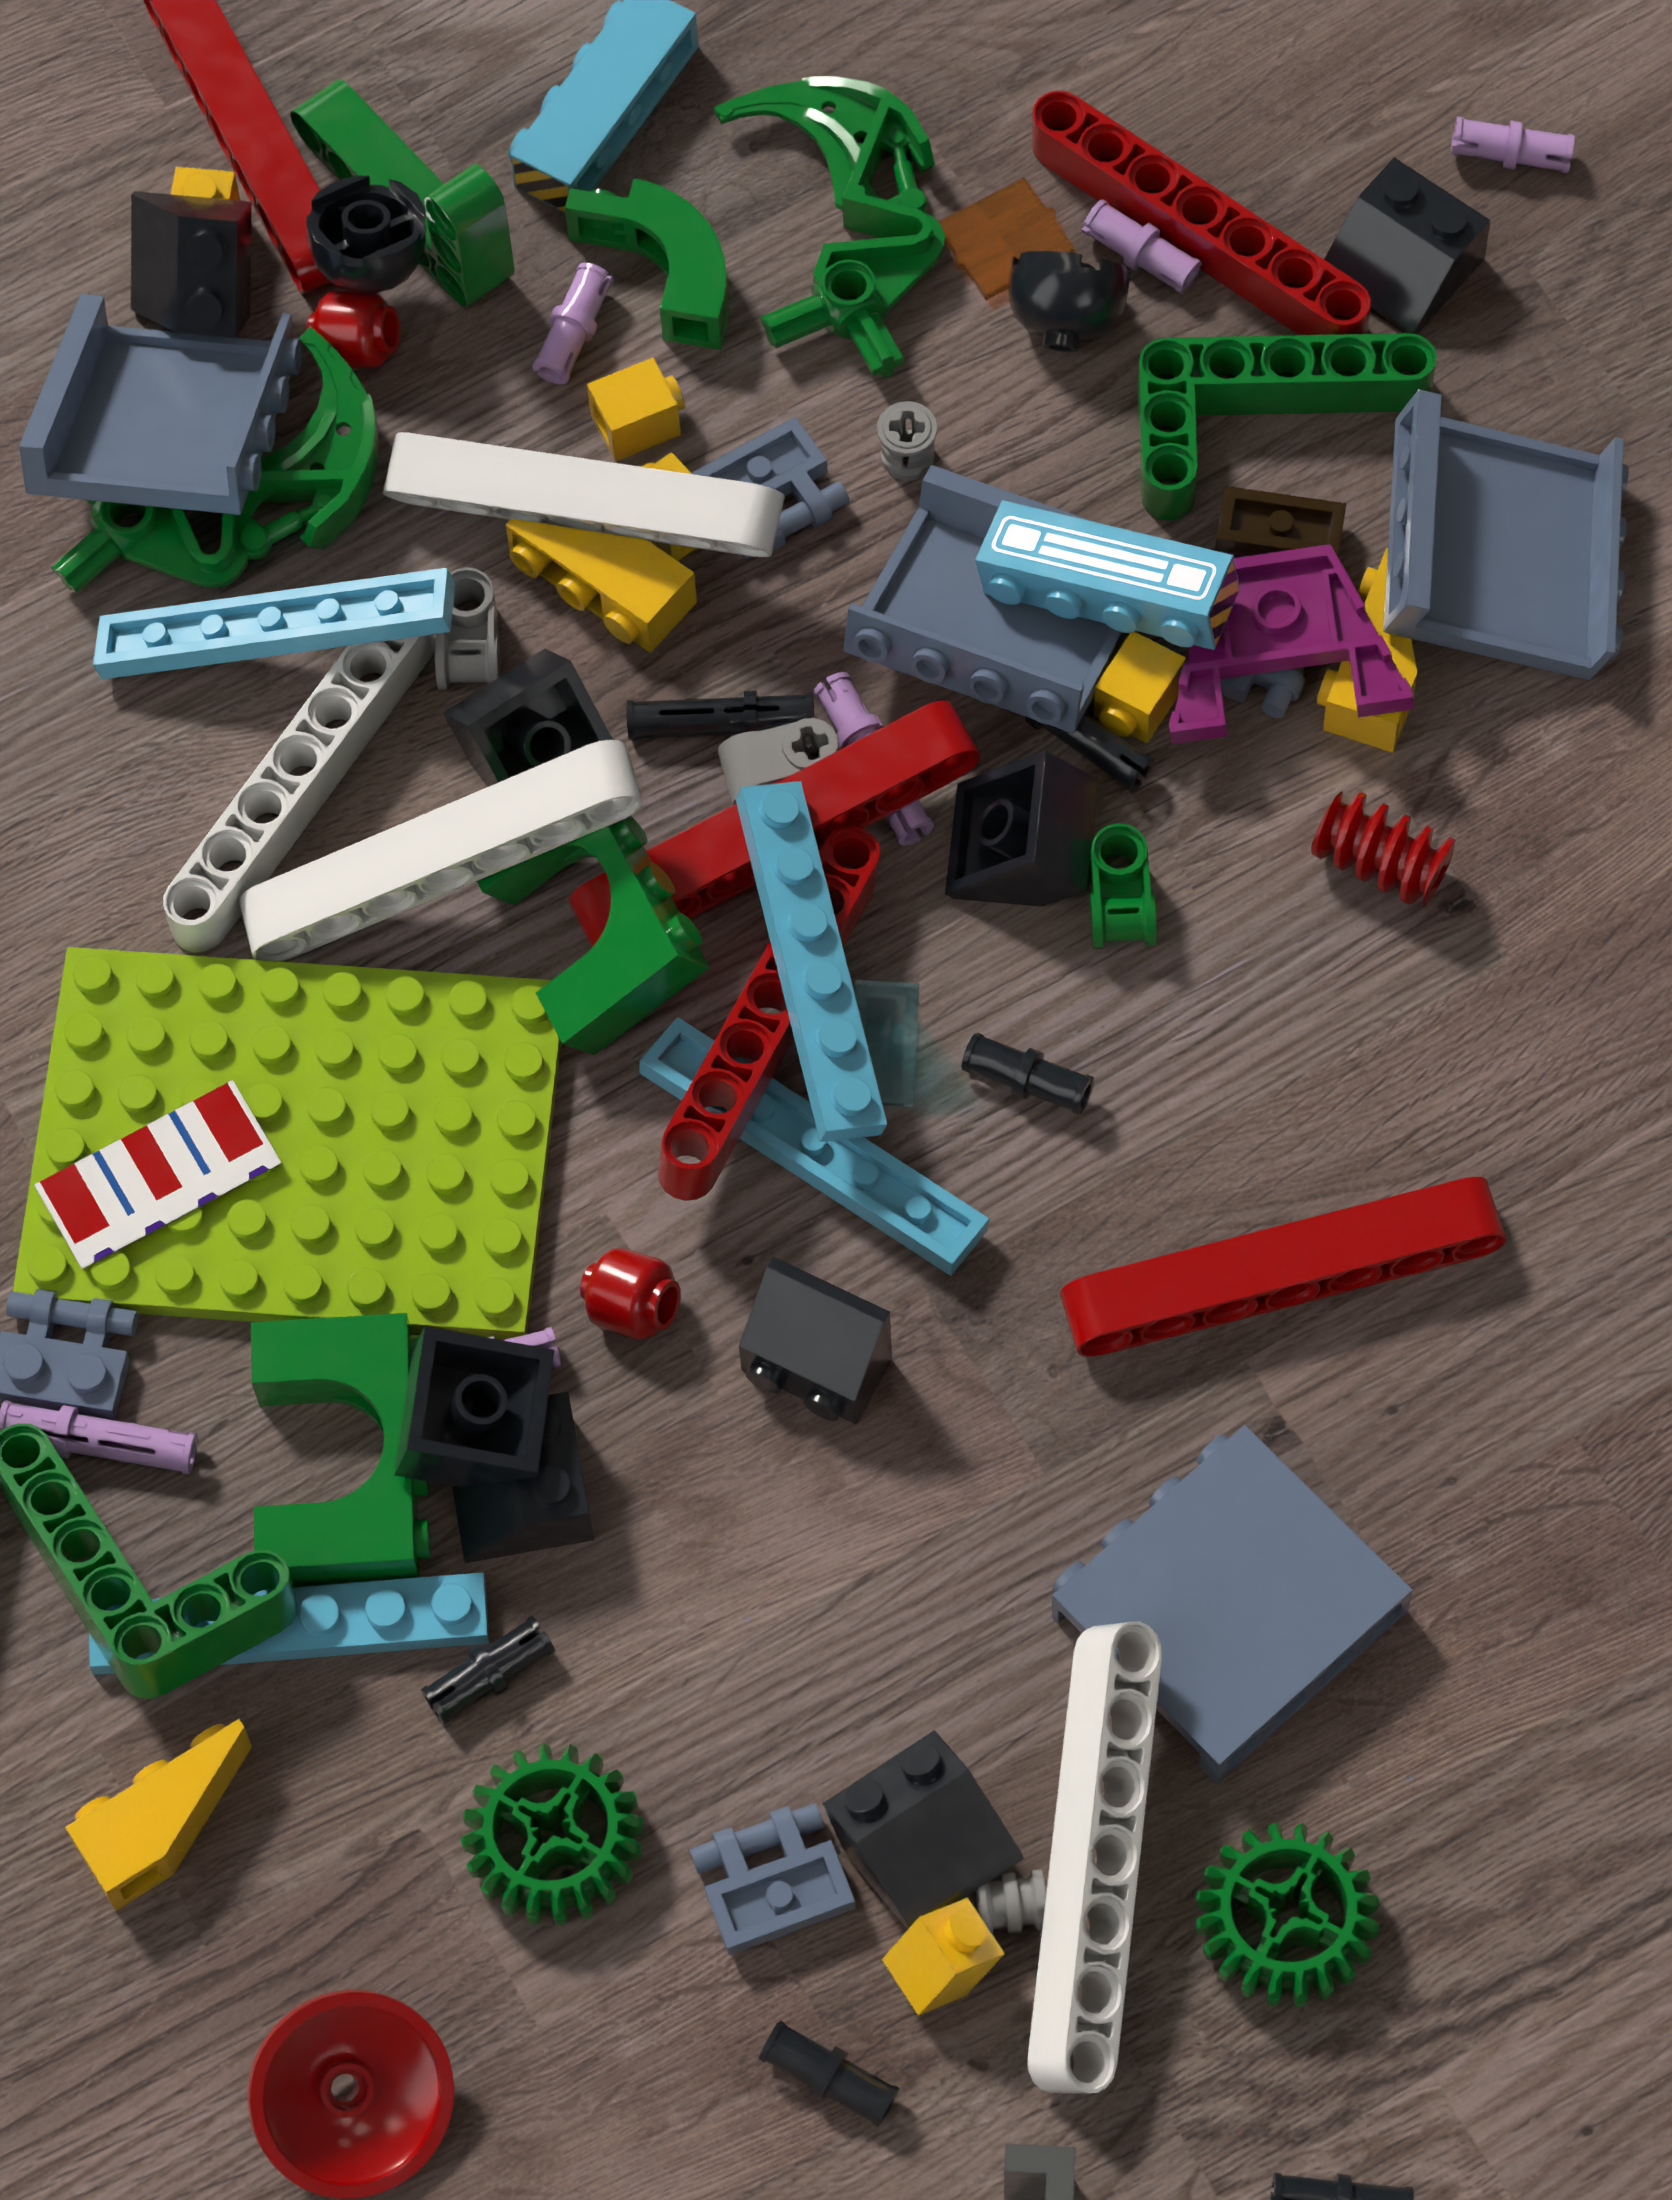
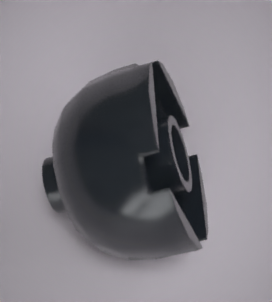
M353 176L334 181L317 192L311 201L312 211L306 217L307 243L310 255L324 277L341 289L354 293H379L394 289L409 279L424 256L426 244L425 207L418 194L402 182L389 179V187L383 185H370V176Z
M1026 251L1020 253V259L1013 256L1011 260L1009 302L1014 317L1028 332L1043 337L1042 347L1059 352H1077L1079 342L1098 340L1109 333L1122 316L1128 297L1131 272L1126 267L1105 259H1101L1100 268L1096 270L1092 265L1081 262L1082 254L1057 251Z

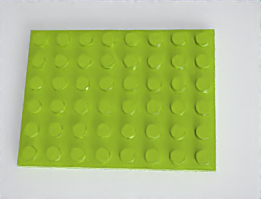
M67 947L13 1292L34 1295L37 1289L56 1291L55 1298L84 1303H91L93 1298L112 1300L115 1308L138 1311V1314L245 1322L407 1313L412 1334H421L424 1327L428 1326L482 1337L494 1336L495 1339L499 1340L527 1335L562 1044L536 992L552 980ZM233 1080L282 1163L82 1269L34 1184Z

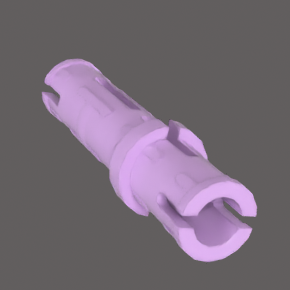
M847 672L835 673L826 678L832 688L829 691L823 682H820L815 687L814 694L816 698L820 700L837 730L836 735L840 749L884 727L878 716L869 714ZM919 800L886 816L896 835L897 842L902 846L911 845L921 840L920 835L916 831L917 828L920 827L922 833L926 836L934 828L932 820L925 813Z
M5 1400L0 1409V1432L6 1427L17 1423L37 1426L47 1435L61 1458H69L71 1453L117 1460L124 1463L181 1471L183 1474L188 1475L192 1472L198 1445L197 1433L190 1432L189 1434L143 1426L136 1423L79 1415L77 1407L65 1405L61 1407L60 1411L16 1404Z

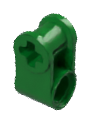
M1116 823L1108 825L1096 834L1091 848L1090 924L1093 950L1103 949L1106 942L1144 941L1146 947L1156 946L1154 891L1153 889L1151 890L1148 846L1145 837L1138 829L1128 824ZM1113 855H1124L1134 863L1127 868L1117 869L1108 866L1104 860Z

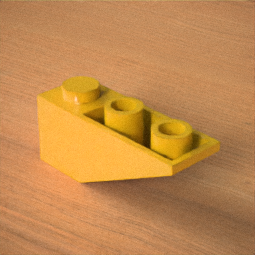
M513 518L505 524L510 551L509 556L517 568L532 578L540 575L556 587L564 601L573 608L580 611L587 608L600 617L606 628L624 643L630 644L634 641L651 653L697 603L694 572L647 539Z
M1386 548L1379 568H1367L1358 594L1378 635H1382L1390 649L1392 660L1401 676L1406 678L1414 699L1417 668L1412 640L1383 632L1388 548ZM1350 661L1341 662L1338 671L1332 669L1326 671L1317 697V704L1325 706L1323 731L1394 753L1410 710L1358 717Z
M239 1719L226 1727L224 1724H217L207 1728L193 1739L190 1744L191 1749L169 1763L167 1760H159L146 1766L134 1777L132 1786L111 1799L109 1796H101L90 1801L76 1813V1821L65 1827L73 1844L115 1911L167 1880L178 1869L252 1748L246 1730Z

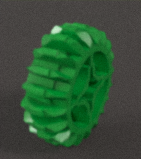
M542 1743L538 1749L540 1761L528 1764L523 1751L516 1750L512 1755L516 1768L515 1771L509 1774L502 1766L493 1764V1767L490 1769L491 1778L497 1786L495 1789L486 1785H475L472 1791L473 1796L482 1807L464 1810V1823L474 1831L462 1836L461 1844L464 1852L475 1855L467 1863L470 1876L472 1878L486 1877L481 1885L482 1894L486 1899L490 1900L504 1893L501 1907L503 1912L509 1916L516 1913L524 1903H527L526 1916L528 1922L534 1925L538 1924L542 1919L544 1908L552 1909L556 1925L563 1926L567 1923L568 1917L565 1909L567 1907L577 1905L579 1913L584 1919L592 1917L593 1910L590 1898L594 1895H597L602 1902L608 1905L613 1904L616 1900V1895L609 1880L620 1884H630L633 1879L632 1869L623 1861L641 1859L643 1853L642 1845L632 1839V1837L644 1832V1824L641 1816L629 1814L638 1806L637 1796L634 1791H620L624 1784V1778L618 1769L601 1775L604 1764L602 1757L597 1753L588 1757L581 1766L578 1765V1749L572 1744H569L564 1749L561 1760H553L550 1745ZM560 1789L553 1799L545 1803H534L525 1799L540 1791ZM587 1798L599 1807L608 1821L607 1835L602 1849L591 1844L589 1834L578 1827L584 1816L582 1806ZM504 1820L513 1824L516 1834L527 1841L521 1852L523 1863L518 1871L513 1869L503 1859L498 1850L499 1834ZM559 1825L563 1826L564 1839L552 1836L547 1843L542 1842L540 1834L542 1829L553 1833ZM571 1865L582 1870L564 1879L545 1880L547 1875L559 1866Z
M1275 1822L1268 1826L1267 1842L1263 1844L1251 1830L1244 1832L1241 1842L1245 1854L1229 1845L1222 1847L1219 1858L1225 1868L1207 1866L1204 1872V1881L1212 1889L1198 1891L1196 1897V1906L1208 1912L1196 1919V1932L1203 1936L1213 1937L1204 1945L1203 1954L1207 1960H1217L1228 1956L1220 1967L1219 1977L1224 1982L1234 1979L1240 1973L1244 1974L1241 1994L1245 1998H1250L1255 1994L1259 1984L1269 1987L1267 2004L1272 2007L1279 2004L1282 1990H1292L1295 2005L1297 2007L1305 2006L1308 1997L1307 1987L1312 1985L1317 1994L1324 2000L1331 1998L1334 1987L1330 1975L1341 1983L1350 1985L1356 1976V1971L1350 1961L1363 1964L1368 1963L1372 1950L1362 1940L1377 1938L1379 1923L1367 1917L1378 1910L1379 1898L1377 1895L1361 1892L1370 1884L1371 1874L1367 1869H1359L1347 1873L1355 1859V1852L1352 1848L1343 1849L1335 1856H1332L1330 1850L1333 1843V1835L1329 1832H1324L1319 1837L1316 1845L1306 1842L1308 1830L1307 1826L1303 1823L1296 1825L1293 1839H1283L1282 1829L1279 1824ZM1279 1868L1296 1869L1290 1879L1283 1883L1272 1884L1259 1878L1254 1883L1248 1881L1268 1870ZM1318 1879L1335 1895L1343 1916V1929L1328 1922L1329 1914L1315 1906L1311 1897ZM1300 1892L1298 1917L1290 1918L1286 1925L1282 1924L1277 1936L1274 1938L1277 1912L1282 1913L1288 1905L1292 1906ZM1232 1901L1247 1907L1246 1915L1255 1919L1263 1929L1261 1941L1256 1951L1243 1940L1235 1927L1231 1914ZM1303 1945L1315 1951L1320 1946L1327 1949L1321 1954L1303 1961H1278L1282 1953L1292 1946Z

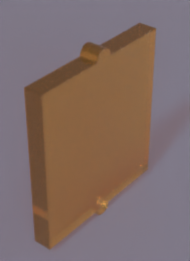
M1025 177L938 221L945 234V243L955 256L956 269L965 270L985 300L1009 289V275L1013 256L1020 259V253L1026 251L1075 253V247L1055 221V210L1051 207H1045Z

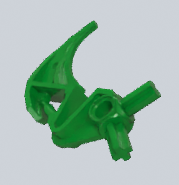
M832 76L803 78L802 81L764 87L714 107V113L721 125L739 118L766 115L779 117L802 129L817 143L827 161L833 186L835 208L843 210V228L879 237L877 239L825 243L813 271L812 295L761 316V323L766 331V338L770 345L776 349L826 328L831 335L837 334L845 339L853 340L873 377L879 374L883 378L893 375L894 368L904 364L905 360L883 320L886 313L938 262L945 247L943 228L933 216L927 214V198L918 189L912 163L907 161L905 154L907 151L920 174L931 170L935 165L930 140L912 109L886 88L867 81ZM827 107H832L835 109V111L832 113H825L823 109ZM864 137L865 141L864 143H857L855 139ZM885 150L894 154L896 164L893 170L899 190V195L889 200L881 199L871 187ZM845 297H857L855 300H842Z
M311 326L299 337L300 342L314 357L322 373L323 388L318 408L305 429L289 444L261 459L262 469L259 487L257 491H249L241 515L222 513L221 547L217 553L207 555L201 551L183 509L85 500L92 507L90 522L94 529L51 566L53 572L70 591L73 590L77 593L119 556L125 561H133L201 587H224L230 585L241 576L247 567L249 559L258 560L264 558L269 553L272 544L303 528V523L308 521V524L300 539L310 548L323 550L356 519L371 491L377 468L378 425L374 405L370 394H366L360 380L343 357ZM341 427L350 428V432L345 436L337 434V430ZM315 467H322V468H324V470H313V469H314ZM263 502H313L312 505L297 513L293 510L265 526H261L252 518L257 507ZM138 513L144 515L141 522L133 527L125 528L118 526L122 518L129 514Z

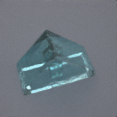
M855 980L854 994L882 1105L914 1107L921 1024L920 983Z

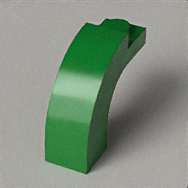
M635 178L633 179L628 198L619 197L601 189L584 191L570 188L565 205L569 241L627 250L653 261L667 277L659 308L663 340L721 350L729 317L726 265L718 237L705 217L678 194L657 184Z

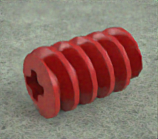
M1341 791L1335 796L1320 822L1311 845L1312 855L1323 859L1334 850L1333 863L1336 868L1344 871L1356 862V878L1363 882L1371 880L1379 872L1377 881L1379 890L1387 894L1401 883L1400 900L1410 905L1423 895L1422 905L1424 907L1433 897L1448 870L1454 852L1455 839L1449 837L1435 850L1431 848L1433 828L1427 825L1415 838L1408 836L1411 823L1410 816L1405 814L1397 823L1390 827L1386 824L1389 805L1382 803L1369 816L1364 813L1367 794L1360 792L1349 804L1342 802L1343 792Z

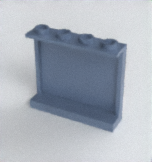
M81 294L19 444L26 494L241 515L249 491H257L259 487L263 451L271 452L273 448L277 413H285L287 409L290 376L298 375L302 366L303 345L299 339H294L291 314L282 313L272 341L108 326L104 296Z
M1419 389L1395 420L1383 632L1591 680L1608 660L1612 661L1615 659L1623 636L1622 626L1616 624L1617 604L1622 596L1625 583L1624 572L1618 570L1619 550L1623 545L1627 530L1626 519L1621 517V497L1625 492L1629 477L1628 466L1623 464L1624 439L1615 437L1604 451L1597 455L1440 417L1442 395Z
M931 465L922 480L919 508L864 604L859 606L851 603L848 608L843 652L914 676L925 682L973 697L981 702L1032 718L1040 723L1074 733L1095 694L1096 684L1115 657L1127 633L1116 631L1105 623L1081 617L1074 619L1062 618L1051 613L1048 609L1024 603L1009 605L999 602L991 595L984 594L975 559L1002 500L1084 520L1088 519Z
M1246 1425L1242 1426L1230 1438L1225 1434L1214 1438L1197 1457L1196 1462L1199 1465L1183 1480L1173 1476L1163 1483L1150 1498L1149 1505L1151 1508L1134 1523L1129 1518L1118 1523L1103 1539L1101 1547L1104 1550L1087 1565H1084L1081 1561L1072 1564L1059 1576L1052 1587L1055 1591L1052 1595V1618L1057 1623H1060L1066 1617L1081 1633L1093 1626L1124 1622H1142L1153 1629L1159 1638L1162 1650L1156 1709L1200 1753L1198 1766L1217 1785L1401 1619L1409 1610L1413 1591ZM1116 1647V1657L1119 1662V1650L1118 1647Z

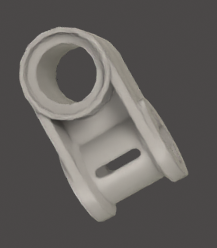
M468 567L456 569L450 573L455 581L451 631L437 634L435 640V671L438 690L448 689L450 683L487 682L489 684L501 676L499 616L492 582L485 573L478 569ZM474 600L482 603L472 611L466 612L456 609L464 601Z
M806 718L763 731L744 732L725 740L718 748V755L732 806L736 804L735 798L741 787L775 784L838 751V737L833 727L825 721L816 718ZM810 734L811 741L805 742L804 735ZM816 753L818 758L808 760L807 754Z

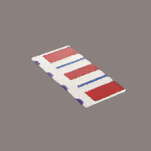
M231 1080L34 1184L80 1267L83 1269L282 1162L236 1084Z

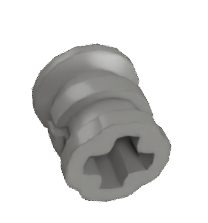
M897 402L887 407L880 415L877 423V434L881 444L882 466L895 479L903 481L917 480L928 471L935 461L936 418L928 408L916 402ZM907 419L912 421V430H906ZM903 456H909L908 465L903 464Z
M1042 1869L1031 1870L1028 1878L1016 1879L1015 1872L1001 1874V1881L988 1882L975 1891L977 1913L991 1934L994 1929L1007 1928L1008 1935L1022 1933V1926L1035 1925L1038 1931H1042L1046 1901Z

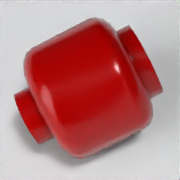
M329 292L319 301L315 313H311L307 320L306 330L311 326L343 357L351 369L380 367L388 359L389 354L395 352L400 340V322L396 309L393 306H388L387 301L379 293Z
M615 1248L607 1251L600 1257L597 1263H592L587 1267L581 1280L580 1295L585 1300V1310L590 1322L598 1328L635 1340H644L651 1338L659 1330H665L671 1325L679 1309L681 1289L679 1283L675 1281L671 1267L663 1260L626 1248Z

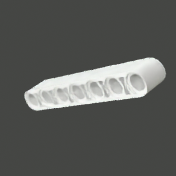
M404 432L397 433L395 436L382 492L391 499L417 506L509 520L513 518L753 557H770L772 555L785 497L778 490L748 482Z
M434 634L346 647L168 886L163 896V907L172 936L182 949L193 953L206 952L214 949L223 941L242 915L239 904L240 896L246 890L268 880L431 659L435 650ZM369 673L382 675L379 679L372 682L359 680L362 676ZM343 719L348 721L339 728L329 729L324 727L333 720ZM300 766L313 768L309 773L302 776L289 774L293 769ZM265 813L279 815L269 823L259 824L253 822L257 817ZM229 861L244 862L238 869L224 872L218 870L219 867ZM203 908L208 910L204 916L195 920L182 918L188 911Z
M604 740L588 744L246 890L239 898L252 957L255 960L281 962L294 958L635 814L642 806V799L626 744L619 740Z
M1142 1622L1093 1626L1083 1631L1077 1639L1074 1649L1028 2050V2071L1032 2081L1041 2090L1048 2093H1098L1107 2088L1113 2080L1117 2068L1162 1661L1161 1643L1157 1634L1150 1626ZM1116 1647H1118L1119 1650V1662L1116 1657ZM1109 1712L1112 1717V1728L1109 1726ZM1101 1781L1104 1783V1797L1101 1793ZM1094 1847H1095L1096 1852H1097V1863H1096V1865H1095V1862H1094V1859H1093ZM1087 1916H1088V1919H1089V1927H1090L1088 1933H1087V1930H1086V1921H1085ZM1079 1983L1082 1988L1081 2002L1078 1999ZM1071 2054L1074 2056L1073 2071L1070 2068Z

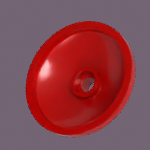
M335 1991L320 1995L299 2005L284 2016L267 2035L258 2050L250 2072L247 2094L248 2114L253 2133L261 2150L271 2164L292 2183L317 2195L330 2198L357 2199L369 2197L390 2190L408 2180L428 2162L437 2150L452 2115L454 2078L449 2056L440 2037L432 2026L410 2006L396 1998L374 1991ZM342 2074L352 2075L354 2084L351 2091L344 2096L333 2095L331 2087L335 2078Z

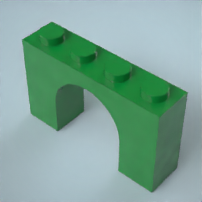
M632 816L476 881L482 893L516 905L561 869L577 860L596 857L607 874L611 889V908L602 935L589 952L536 992L562 1044L592 1055H596L710 968L698 947L702 944V937L698 929L676 907L671 898V895L675 893L673 883L657 864L652 863L644 848V845L648 842L647 836Z
M407 1313L251 1322L252 1386L259 1407L311 1403L344 1404L368 1415L384 1434L383 1451L376 1469L367 1481L352 1493L328 1502L253 1507L254 1551L269 1550L279 1554L287 1563L293 1588L420 1578L419 1559L431 1558L429 1519H418V1497L429 1496V1482L394 1476L411 1357L420 1335L412 1334Z

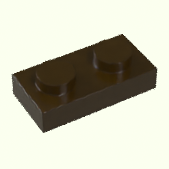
M1225 486L1215 550L1253 556L1331 544L1338 557L1346 503Z

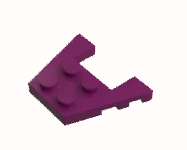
M1331 544L1234 558L1240 588L1215 649L1212 650L1196 645L1190 647L1186 664H1183L1178 684L1179 695L1175 711L1171 713L1169 730L1172 744L1227 737L1221 688L1222 679L1350 661L1358 717L1414 709L1413 694L1406 678L1401 676L1392 660L1390 649L1382 635H1378L1365 611L1362 599Z

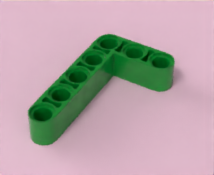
M340 78L290 112L291 121L301 139L339 180L353 176H370V185L389 187V179L402 182L418 194L426 211V244L424 256L419 264L460 306L464 308L469 307L515 273L504 197L493 178L480 165L476 163L470 165L444 184L376 112Z
M1409 333L1162 338L1152 341L1141 352L1138 375L1140 483L1143 507L1151 516L1165 521L1180 519L1193 508L1197 482L1196 416L1401 412L1419 389L1432 392L1437 359L1434 346L1424 337ZM1410 370L1417 374L1409 376L1403 375L1398 371ZM1349 371L1357 375L1347 377L1338 374V372ZM1288 372L1296 376L1286 378L1277 375V373ZM1222 373H1227V374H1232V375H1234V376H1236V377H1235V378H1230V379H1225V378H1220V377H1218V376H1216V375H1217V374H1222ZM1167 374L1172 375L1176 378L1170 380H1163L1157 378L1156 376ZM1169 426L1176 428L1177 431L1168 433L1162 432L1157 428ZM1162 479H1175L1180 483L1164 485L1158 481Z
M21 1423L8 1426L0 1432V1486L3 1495L119 1681L131 1695L141 1699H153L165 1695L282 1632L293 1622L297 1614V1601L286 1561L279 1554L269 1550H255L246 1553L153 1602L47 1435L37 1426ZM32 1463L30 1466L18 1468L21 1465ZM55 1510H62V1511L59 1512V1513H56V1514H53V1515H47L49 1512H52V1511H55ZM85 1557H93L85 1562H77L79 1559ZM262 1590H273L271 1593L263 1596H254V1594ZM116 1604H125L119 1609L113 1611H105L110 1606ZM205 1621H215L206 1627H195ZM147 1652H155V1654L149 1658L136 1659L141 1654Z

